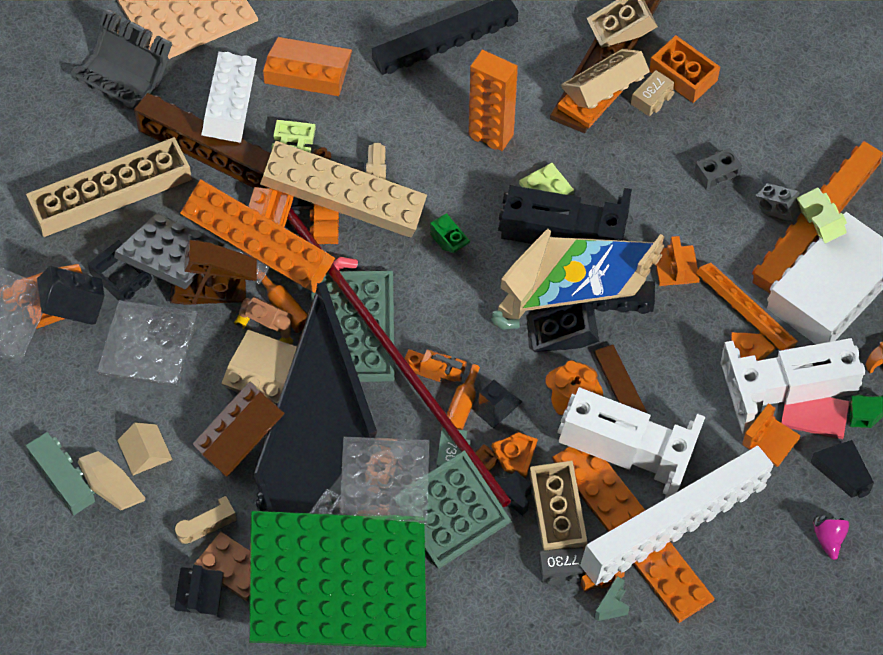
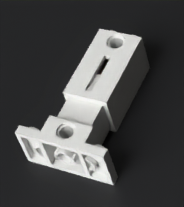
M852 338L779 351L777 358L756 361L755 355L740 358V351L738 348H735L734 342H725L721 366L742 434H745L754 423L755 414L761 412L762 406L768 403L784 402V405L827 397L838 398L857 394L859 387L862 385L863 375H865V367L859 361V350L856 345L854 346Z
M579 387L576 395L572 394L568 407L563 414L557 433L561 434L559 443L629 470L633 464L656 473L654 480L666 484L663 490V494H666V499L677 493L705 417L697 414L695 421L690 420L687 429L674 425L673 430L650 422V414Z

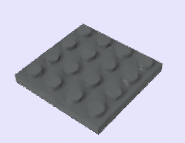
M155 214L115 251L114 258L186 289L198 276L197 273L184 272L185 249L189 240H201L224 248L226 244L185 227L180 223L169 220L164 216Z

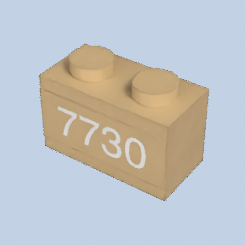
M655 70L632 94L631 105L648 116L653 112L657 113L661 109L665 100L669 101L672 98L674 82Z

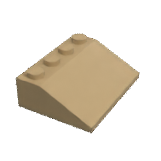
M248 330L232 357L221 384L228 389L240 392L251 381L277 405L297 347Z

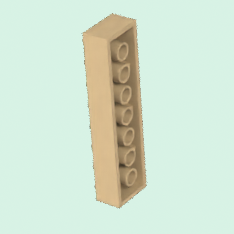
M175 137L27 193L26 196L43 237H46L188 182L192 178L190 166Z
M279 141L274 143L260 183L266 187L411 238L416 231L427 197L424 193Z

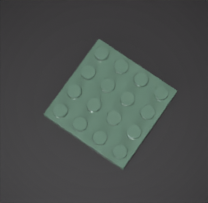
M465 450L393 496V499L406 518L424 519L425 548L439 569L512 522Z

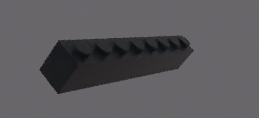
M493 0L373 47L372 60L381 75L386 73L392 74L397 69L404 66L410 67L419 60H427L432 55L445 53L452 47H460L465 42L478 40L485 34H493L503 27L513 26L518 22V9L512 0Z

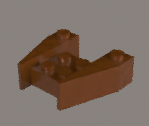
M189 240L185 249L184 272L197 273L198 276L186 289L171 283L170 303L190 305L243 302L246 299L245 280L257 281V258L209 242Z

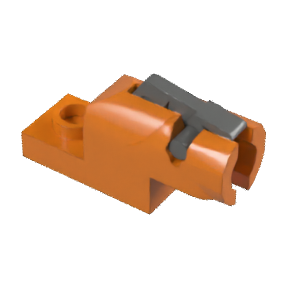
M408 349L405 360L417 375L440 382L441 378L460 382L462 380L461 374L465 373L467 365L466 361L428 349L425 355Z

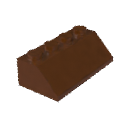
M250 381L218 417L213 420L193 445L225 476H228L285 413Z

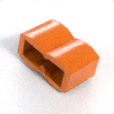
M314 204V209H310V221H314V226H310L311 235L318 244H338L339 212Z

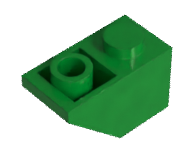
M447 213L430 223V235L442 250L454 253L470 243V240Z
M865 395L852 396L849 403L850 427L871 428L882 419L883 395L877 397H867Z

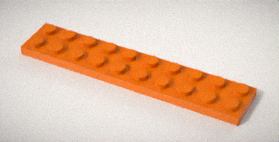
M568 447L553 456L552 460L554 463L573 461L578 493L608 532L646 511L606 460L572 447ZM668 542L659 552L653 551L642 562L636 561L633 563L678 623L704 608L715 599L671 542Z

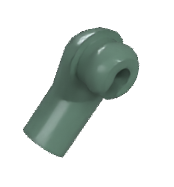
M499 310L492 313V323L500 329L520 328L519 319H506L503 317L502 311Z

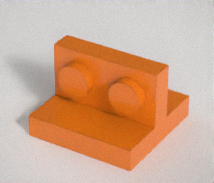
M679 236L671 237L670 245H667V248H663L660 253L662 256L655 265L659 286L699 283L700 278L696 273L698 267L693 245L681 246Z

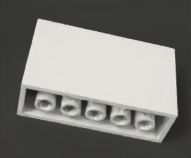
M847 212L843 214L847 222L844 225L847 233L827 243H824L820 237L817 242H812L807 249V253L805 255L801 254L796 259L795 265L785 270L782 275L783 278L780 281L776 280L770 287L771 294L767 298V309L814 344L836 341L883 290V237Z

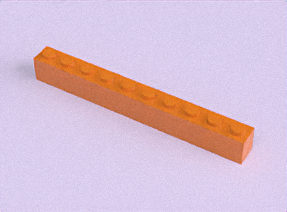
M865 141L859 147L855 146L851 152V157L842 162L838 173L835 171L829 179V184H824L820 189L823 194L827 193L831 204L834 203L839 213L882 161L883 152ZM802 213L797 217L795 225L791 224L788 227L785 237L778 239L774 246L775 249L772 252L768 251L763 259L764 262L761 265L758 264L752 272V275H754L752 283L771 294L770 287L776 280L780 281L785 270L789 267L792 268L795 265L796 259L801 254L805 255L810 244L819 239L814 223H809Z

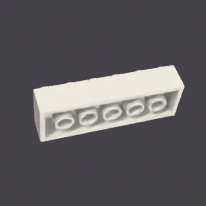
M218 52L204 118L203 136L241 143L257 59L250 56L235 55L230 52Z

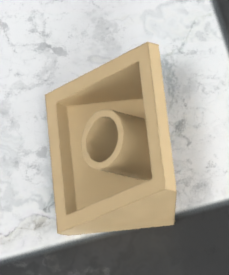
M134 423L117 440L132 475L172 460L159 428L155 424Z

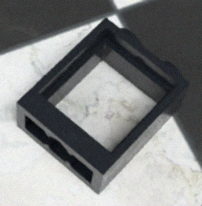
M117 240L87 264L90 274L93 277L101 278L103 287L122 303L125 300H130L140 288L147 287L152 280V276L150 273L132 266L139 275L119 290L102 274L118 261V259L114 258L115 251L123 243Z

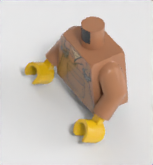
M257 297L243 300L239 315L234 321L235 325L240 323L244 329L249 320L252 319L268 328L281 332L282 338L279 341L290 345L293 344V340L290 337V318L292 314Z

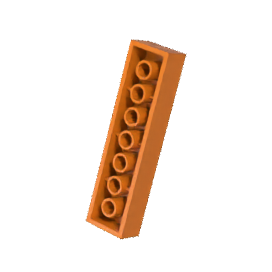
M201 179L180 212L183 216L257 258L313 293L316 292L317 283L322 282L335 260L327 252Z

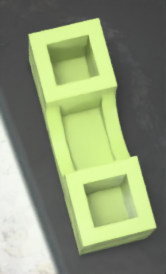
M816 188L797 197L802 214L809 223H814L816 232L824 243L847 233L844 226L847 224L846 219L842 213L839 214L834 203L831 204L827 193L823 194L819 188Z

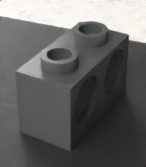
M728 148L724 151L720 150L708 158H701L696 162L694 173L705 189L708 190L739 176L742 164L731 148Z
M767 183L756 195L760 209L766 215L794 222L802 213L797 201V197L800 196L797 190Z

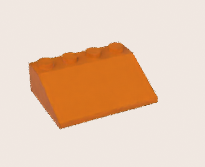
M278 37L267 56L263 69L264 83L339 96L352 50Z

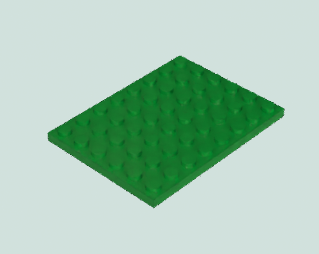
M251 511L249 643L426 648L424 519Z

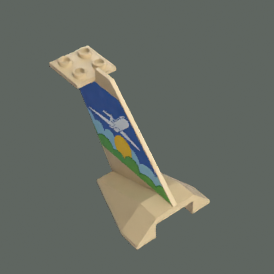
M547 229L501 279V289L509 294L499 305L498 310L502 311L504 318L520 319L527 310L633 296L646 281L652 264L656 265L662 256L660 253L664 248L662 244L664 236L660 234L655 242L550 237L551 230Z

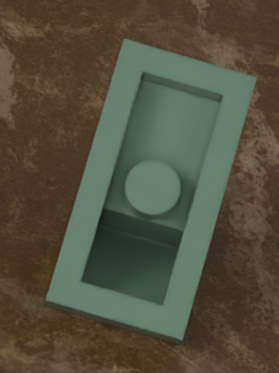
M618 576L596 610L595 619L597 621L620 617L629 613L630 607L621 602L626 592L624 589L625 580Z

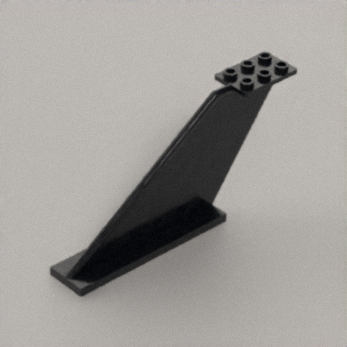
M326 282L317 283L316 293L277 404L285 414L268 431L253 474L259 493H257L258 500H256L258 511L311 514L364 446L365 449L373 447L377 429Z

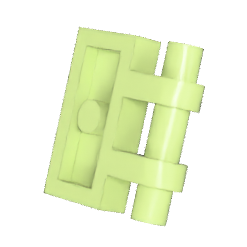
M277 120L274 140L287 144V142L298 143L297 146H290L311 153L312 148L304 147V145L313 144L316 126L310 123Z

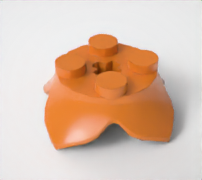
M568 361L565 365L555 368L546 375V386L552 389V406L558 415L564 414L571 395H576L579 387L603 396L602 387L597 380V372L592 367L576 363L575 361Z

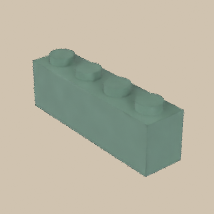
M46 432L26 445L32 460L73 515L95 502V492L91 490L88 483L84 482V475L78 467L74 468L71 463L73 461L69 454L61 451V444L56 437L52 438Z

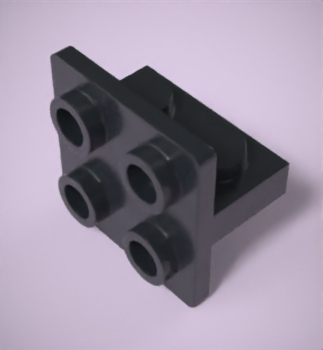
M193 565V568L181 567L174 609L180 612L217 615L224 573L222 571L206 570L200 565Z

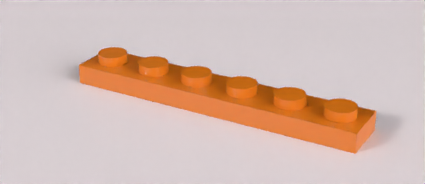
M709 263L699 267L696 273L702 280L709 284L719 296L729 302L732 308L740 312L749 323H752L763 336H766L773 342L777 349L782 351L796 346L798 341L716 266Z

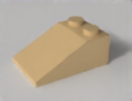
M616 0L587 18L601 48L642 37L658 27L644 0Z

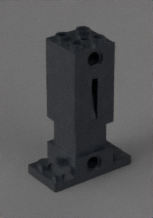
M510 185L508 192H504L503 209L501 208L499 213L498 231L501 232V239L533 244L547 229L551 230L550 237L623 241L632 189L624 188L623 196H618L617 204L605 202L604 207L580 203L581 197Z

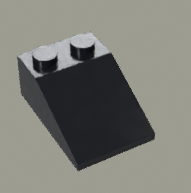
M589 302L556 306L528 316L534 352L579 349L599 342L594 307Z

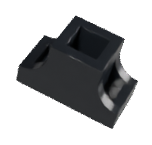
M517 471L508 478L496 476L495 480L511 500L509 505L523 516L528 511L529 502L526 497L531 493L532 483Z

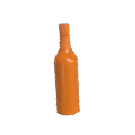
M262 270L258 271L257 278L267 289L268 300L272 305L292 314L290 318L291 327L295 332H301L308 314L285 287L274 284Z
M476 364L472 365L466 381L456 388L447 411V416L458 430H463L476 397L474 383L480 369Z

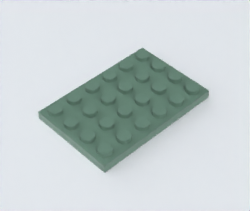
M393 271L340 272L394 344ZM326 273L322 282H326L360 382L394 381V361L330 275ZM312 292V302H313V299H314V296H315V293H313V292Z

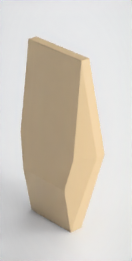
M99 451L79 458L78 464L91 490L119 510H124L145 501L146 498L126 473Z

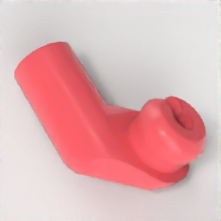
M339 257L333 264L340 272L344 267L356 269L358 261L357 259Z

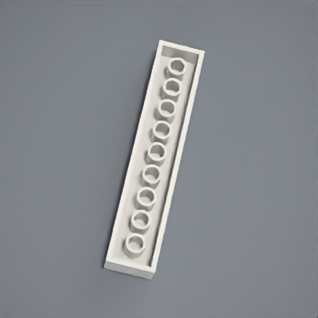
M759 446L752 448L587 544L580 566L595 585L601 582H608L617 572H625L631 567V564L636 561L642 562L653 551L659 552L668 542H676L685 532L696 530L702 522L713 520L719 512H726L736 502L745 501L753 492L756 491L758 493L762 491L767 485L766 482L771 476L770 472L774 464Z

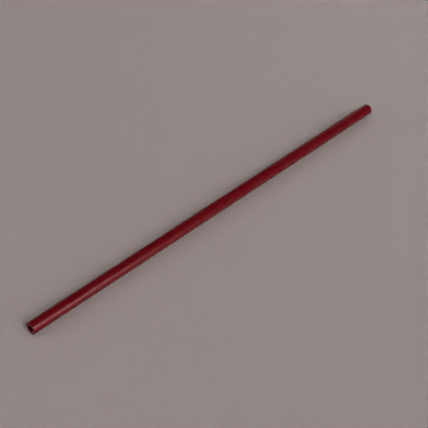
M290 208L287 219L300 237L322 249L293 209ZM332 263L327 273L461 452L466 451L501 506H508L511 503L510 498Z

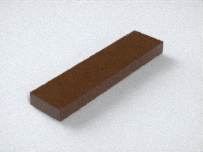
M614 345L595 350L594 355L617 402L647 413Z

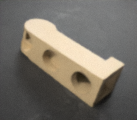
M224 496L218 499L219 506L189 521L183 520L177 523L175 527L177 540L183 544H188L236 521L235 511L227 497Z

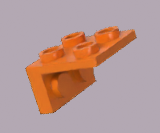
M768 403L745 433L742 445L750 450L759 446L771 462L778 467L798 442L800 435L777 421L775 416H773L775 407Z

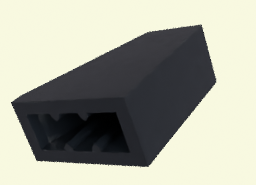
M493 380L479 392L478 416L494 429L522 403V400L505 386Z
M852 440L813 453L812 465L851 498L855 496L862 498L870 493L874 481Z

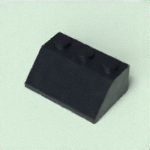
M49 266L37 278L42 313L90 325L96 324L105 297L101 278L54 266Z

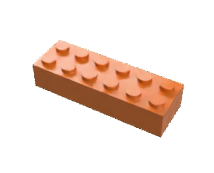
M482 49L470 66L468 135L474 141L486 143L491 149L503 151L514 135L518 66Z

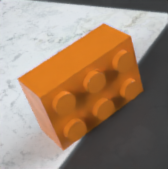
M675 35L651 57L649 71L653 73L657 70L674 82L673 89L694 103L718 81L720 66Z

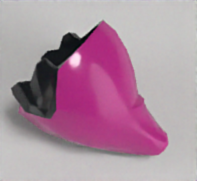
M816 515L813 520L816 537L826 554L831 559L836 560L839 556L841 544L848 533L849 521L843 518L828 520L826 515L822 517Z

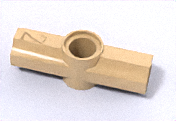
M381 143L369 145L366 173L386 180L385 146L381 145Z

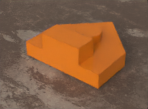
M734 332L731 334V341L734 342L735 348L739 349L740 358L755 355L756 361H760L775 351L776 347L762 334Z
M517 432L506 439L492 443L491 447L505 472L513 474L517 471L526 478L538 439Z

